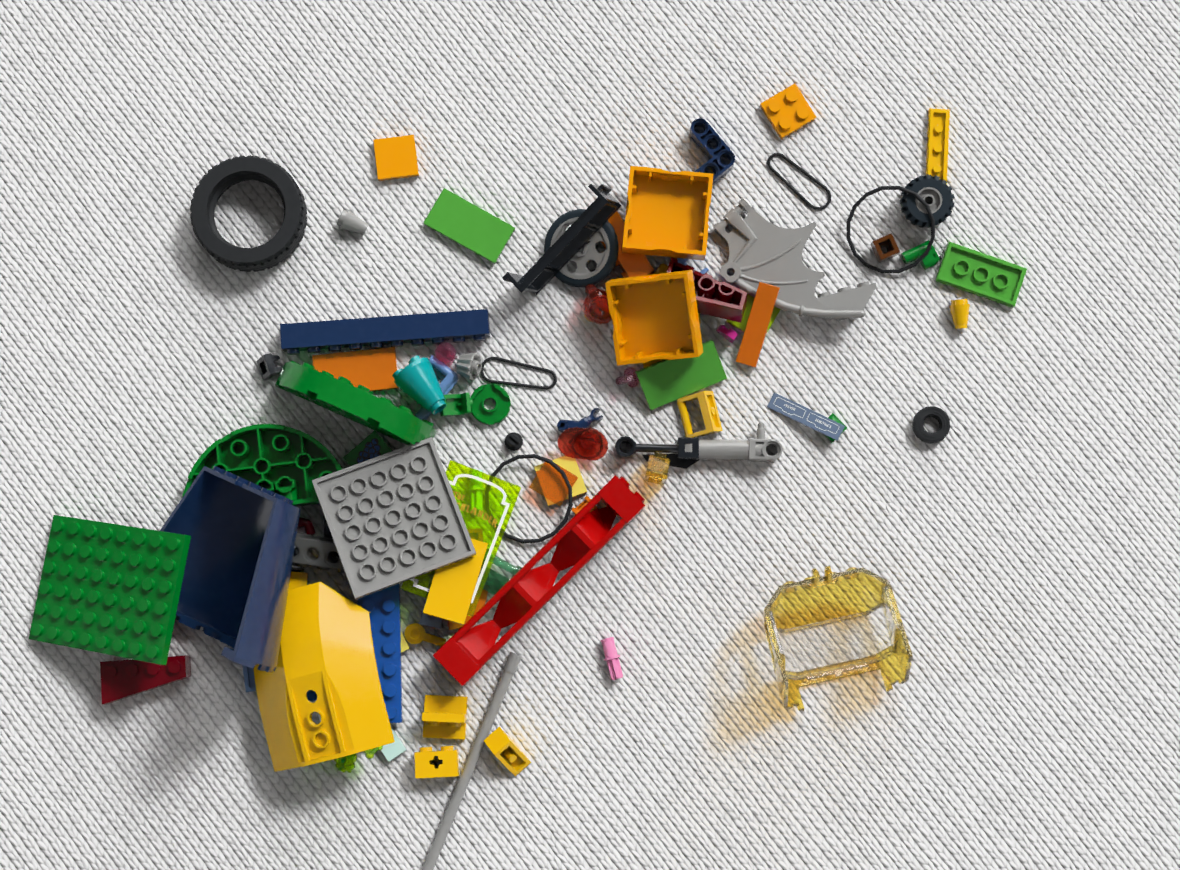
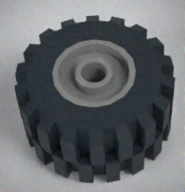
M919 176L908 183L905 188L916 192L929 205L936 226L944 222L952 213L951 209L954 207L953 199L955 198L954 194L951 193L952 188L951 186L948 187L947 181L939 179V176ZM902 191L900 204L902 206L901 212H904L905 219L921 228L931 227V220L925 206L913 195Z

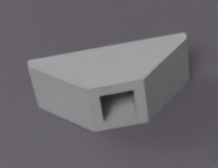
M869 281L857 284V288H840L837 290L838 293L831 295L829 292L817 295V299L823 305L832 309L864 310L877 286L876 283L869 284Z

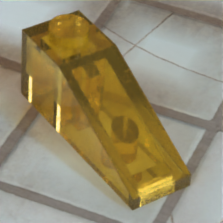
M654 452V455H649L644 481L660 485L665 484L670 459L666 458L665 454Z

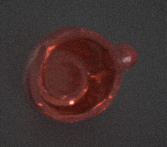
M588 284L585 287L587 297L582 305L583 313L593 323L600 325L612 321L609 313L606 291L596 288L593 284Z

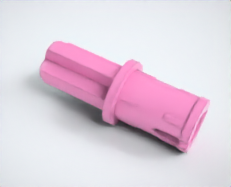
M614 637L601 640L605 654L604 661H607L611 679L622 678L623 674L618 658L620 655L617 654Z

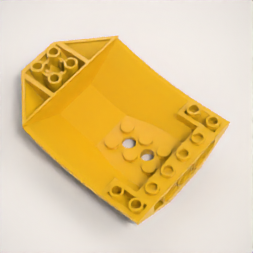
M322 582L288 590L277 667L272 673L258 670L259 664L255 665L253 669L261 719L274 772L329 761L395 742L377 670L371 633L370 612ZM309 690H313L317 694V700L313 703L307 699V692ZM314 712L319 713L321 716L319 724L312 720Z

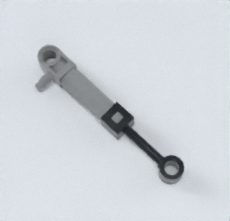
M758 423L757 439L716 440L679 437L677 445L636 444L632 438L624 436L619 438L615 445V453L622 459H629L636 452L677 453V460L721 459L773 462L781 456L783 451L779 441L765 439L764 423ZM622 443L630 444V452L623 453L620 450L619 446ZM769 445L774 446L777 450L776 455H768L766 447Z

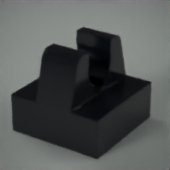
M269 353L257 360L263 380L271 379L282 371L283 366L276 367L274 363L280 359L278 355Z

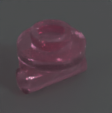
M444 342L436 347L435 356L438 361L453 363L457 359L456 350L452 344Z
M633 367L626 368L624 375L616 378V384L622 385L627 383L632 388L638 386L639 380L635 372L637 370Z

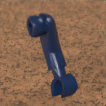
M594 408L588 417L585 416L579 421L560 420L557 423V428L561 433H581L593 421L600 422L603 416L594 418V414L600 411L599 408Z

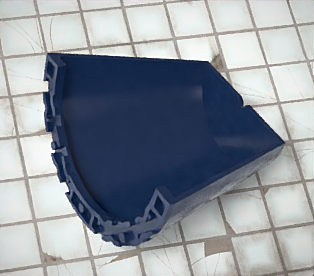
M204 466L160 530L191 536L175 619L179 623L195 630H200L201 627H204L202 630L204 634L234 648L224 647L221 655L227 659L253 669L255 665L259 664L258 670L272 673L275 671L278 662L301 509L292 505L293 500L214 466L213 469Z

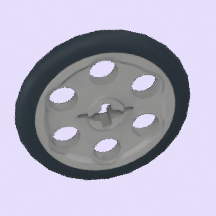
M586 209L569 211L553 222L545 238L544 254L563 235L566 228L572 225ZM609 221L586 243L588 245H585L583 248L584 253L577 252L569 261H574L577 264V270L573 273L569 272L567 263L555 275L557 279L572 287L584 288L603 281L611 273L618 258L619 244L615 230ZM600 241L606 245L603 253H599L596 250V245ZM590 260H594L597 264V268L593 272L587 268V263Z

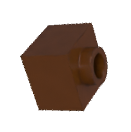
M892 233L871 243L878 263L895 257L900 253ZM881 247L887 248V253H882Z

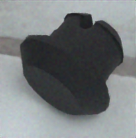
M512 432L505 437L504 443L509 450L516 451L521 448L523 439L520 434Z

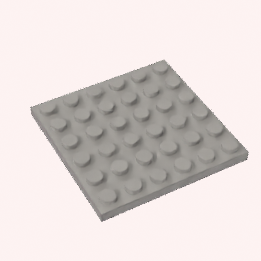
M432 437L422 440L420 443L416 442L415 445L411 444L312 480L355 600L476 555L475 548Z

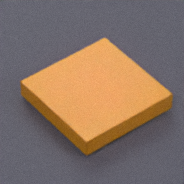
M414 135L373 140L378 181L419 176Z

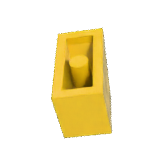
M500 726L483 740L492 753L514 776L518 775L531 763Z

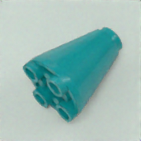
M418 355L414 356L409 360V365L394 372L392 375L395 379L394 383L428 412H432L433 415L438 414L447 404L445 403V397L432 364L428 358H420Z

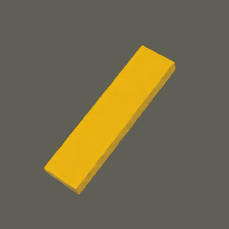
M929 108L926 175L939 176V179L947 181L950 110Z

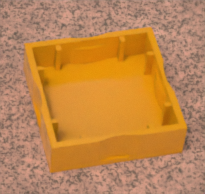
M630 166L622 253L704 261L707 248L713 174L691 171L670 172L660 168Z
M692 270L611 279L605 283L609 313L613 321V341L617 366L646 363L656 359L699 357L704 353Z

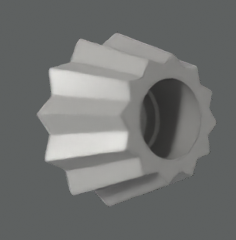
M474 352L459 356L456 364L457 373L470 381L476 379L482 368L480 355Z

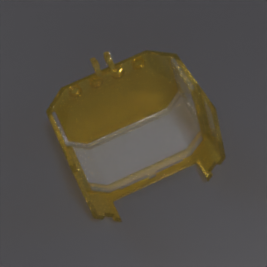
M825 566L824 576L820 577L817 569H812V577H807L799 582L789 581L778 587L764 609V629L784 708L791 709L793 706H797L799 711H804L799 691L800 687L880 670L886 692L893 690V684L897 682L903 684L909 680L913 655L892 587L888 580L863 567L858 569L852 567L844 572L836 573L831 571L830 566Z

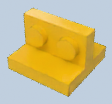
M425 695L424 712H422L423 738L465 739L468 697Z

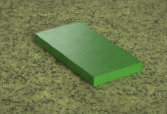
M445 188L424 221V225L494 264L515 231V227Z
M948 242L935 281L1014 308L1027 268Z
M713 340L702 343L704 353L699 357L674 360L664 359L635 371L650 410L727 379Z

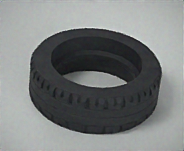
M239 156L220 162L219 165H215L199 181V185L196 186L193 199L191 200L190 218L196 238L216 261L234 270L258 272L277 266L279 262H284L290 257L291 253H294L305 234L307 207L300 188L283 167L263 157ZM249 180L260 181L271 186L282 200L284 207L282 226L277 234L263 245L254 248L237 247L227 242L217 230L214 220L216 204L223 193L233 185Z

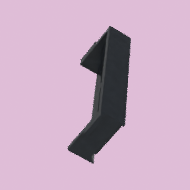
M590 184L588 187L598 196L597 199L524 276L507 272L502 279L512 282L521 293L525 290L534 292L537 295L622 206L609 193L612 189L604 184H601L599 187Z

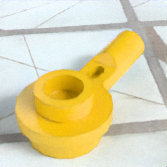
M413 623L405 629V639L411 644L426 641L442 647L446 643V639L426 633L420 624Z

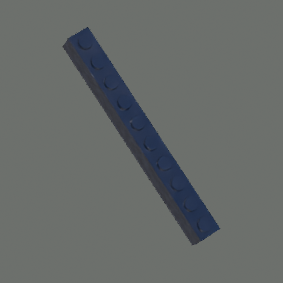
M488 309L280 324L281 349L287 352L288 355L300 354V351L307 350L308 353H320V349L338 352L341 351V348L348 347L349 350H361L362 346L379 349L383 348L382 345L391 344V347H402L403 343L420 346L424 345V342L432 341V344H444V340L462 343L465 342V339L471 338L474 341H485L486 337H490Z

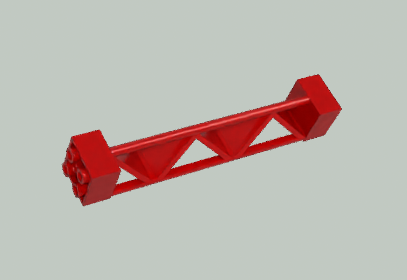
M615 475L433 655L462 686H465L483 669V666L625 525L627 526L645 508V499L637 491L633 493L629 489L630 484L622 476L618 478ZM600 501L607 506L590 512ZM617 516L620 519V521L611 529L615 517ZM557 544L551 562L532 569ZM573 566V567L554 585V582H555V580H556V578H557L558 573H559L560 571L564 570V569H567V568ZM499 601L493 620L474 626ZM516 623L496 642L502 628Z

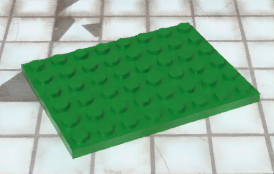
M54 515L29 639L166 665L191 536Z

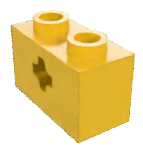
M441 746V750L432 751V747H420L418 752H414L415 779L459 776L458 749L453 750V746ZM435 756H438V759L443 761V763L439 764L438 768L435 764H431V760H434Z

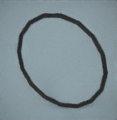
M881 186L865 193L853 205L847 219V241L853 255L865 267L880 273H901L916 267L928 255L935 239V219L929 205L916 192L901 186ZM881 190H901L913 195L925 206L931 220V238L925 252L913 264L901 269L882 270L868 264L857 254L850 238V222L856 208L869 195Z
M536 454L517 455L502 462L491 474L489 482L493 481V478L505 465L517 459L536 458L551 464L562 475L568 488V509L564 520L553 532L539 539H520L507 534L502 528L500 529V533L511 540L520 543H540L556 535L566 524L573 506L572 487L565 472L552 460ZM487 484L485 490V510L490 518L492 516L489 509V490L491 485Z

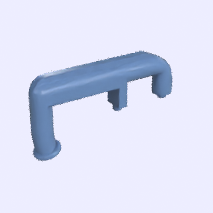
M431 355L429 361L432 367L446 376L439 385L443 395H447L458 382V375L442 361L435 358L434 355ZM421 407L415 414V417L420 420H427L432 412H428L425 408Z

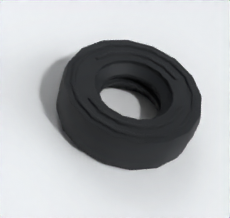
M935 406L925 407L914 416L912 422L913 431L922 442L929 444L937 443L948 435L950 419L941 408ZM928 417H933L939 422V429L934 433L927 432L924 428V420Z

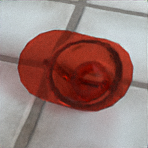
M573 427L564 430L560 434L558 448L567 457L598 460L606 454L608 442L605 436L597 429L592 427Z

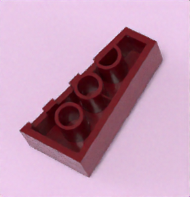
M671 257L666 273L692 270L698 313L742 322L746 308L747 292L724 281L719 282L713 279V276L707 273L704 275L694 270V267L678 263L677 259Z
M190 656L168 657L166 665L134 659L100 662L102 705L191 677Z

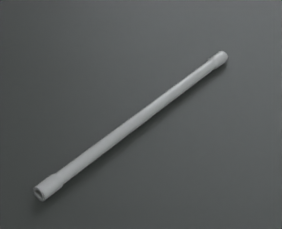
M510 652L498 686L422 870H433L485 745L483 740L490 733L511 679L522 658L520 655Z

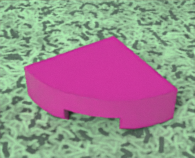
M720 325L716 330L731 343L738 336L737 332L733 329L728 330L725 325Z

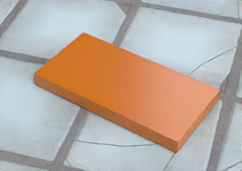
M395 347L312 355L314 369L321 373L322 371L334 375L336 379L339 376L350 380L354 387L362 385L370 389V392L399 389L394 383L395 379L392 376L397 371Z

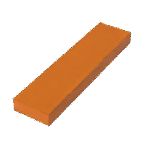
M759 282L736 362L756 368L780 287Z

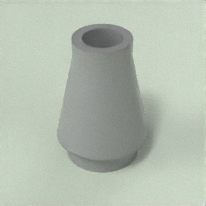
M344 209L337 221V225L341 226V229L364 235L369 225L350 210L346 211Z

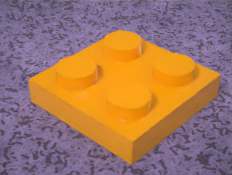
M795 83L760 104L761 109L781 140L816 119V115Z

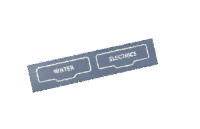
M775 392L767 405L768 408L837 441L845 427Z

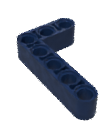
M698 118L691 124L690 136L708 157L709 161L695 172L704 173L706 170H712L715 173V176H713L714 184L733 168L735 155L705 119ZM700 126L705 131L702 134H698L694 131V128ZM715 142L718 147L710 149L707 143ZM726 157L731 163L724 165L720 162V159Z

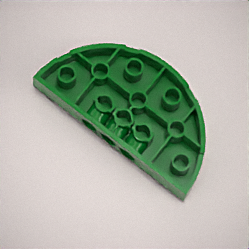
M291 360L286 362L275 384L276 387L406 445H415L416 442L420 443V441L430 437L433 439L437 432L433 428V423L415 417L409 408L399 405L398 408L394 406L392 401L381 396L378 398L372 395L373 393L370 392V389L362 385L354 387L350 380L341 376L336 379L334 375L325 371L321 373L314 369V366L305 362L302 365Z
M257 424L230 432V434L218 439L208 447L194 464L188 476L183 496L204 466L210 469L216 466L293 500L292 505L295 507L320 504L312 480L342 470L343 468L335 456L312 436L283 425Z

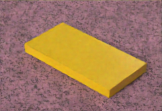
M471 539L476 555L435 571L423 614L464 625L488 543Z

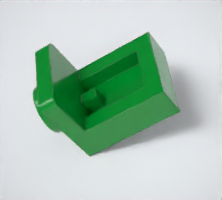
M469 392L444 395L447 406L440 412L441 416H460L471 413L473 401Z

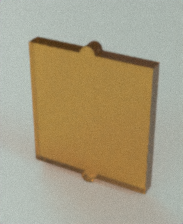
M544 462L541 469L536 471L537 475L529 488L556 505L561 506L568 495L567 485L562 475L551 464ZM559 466L565 472L571 487H573L578 477Z

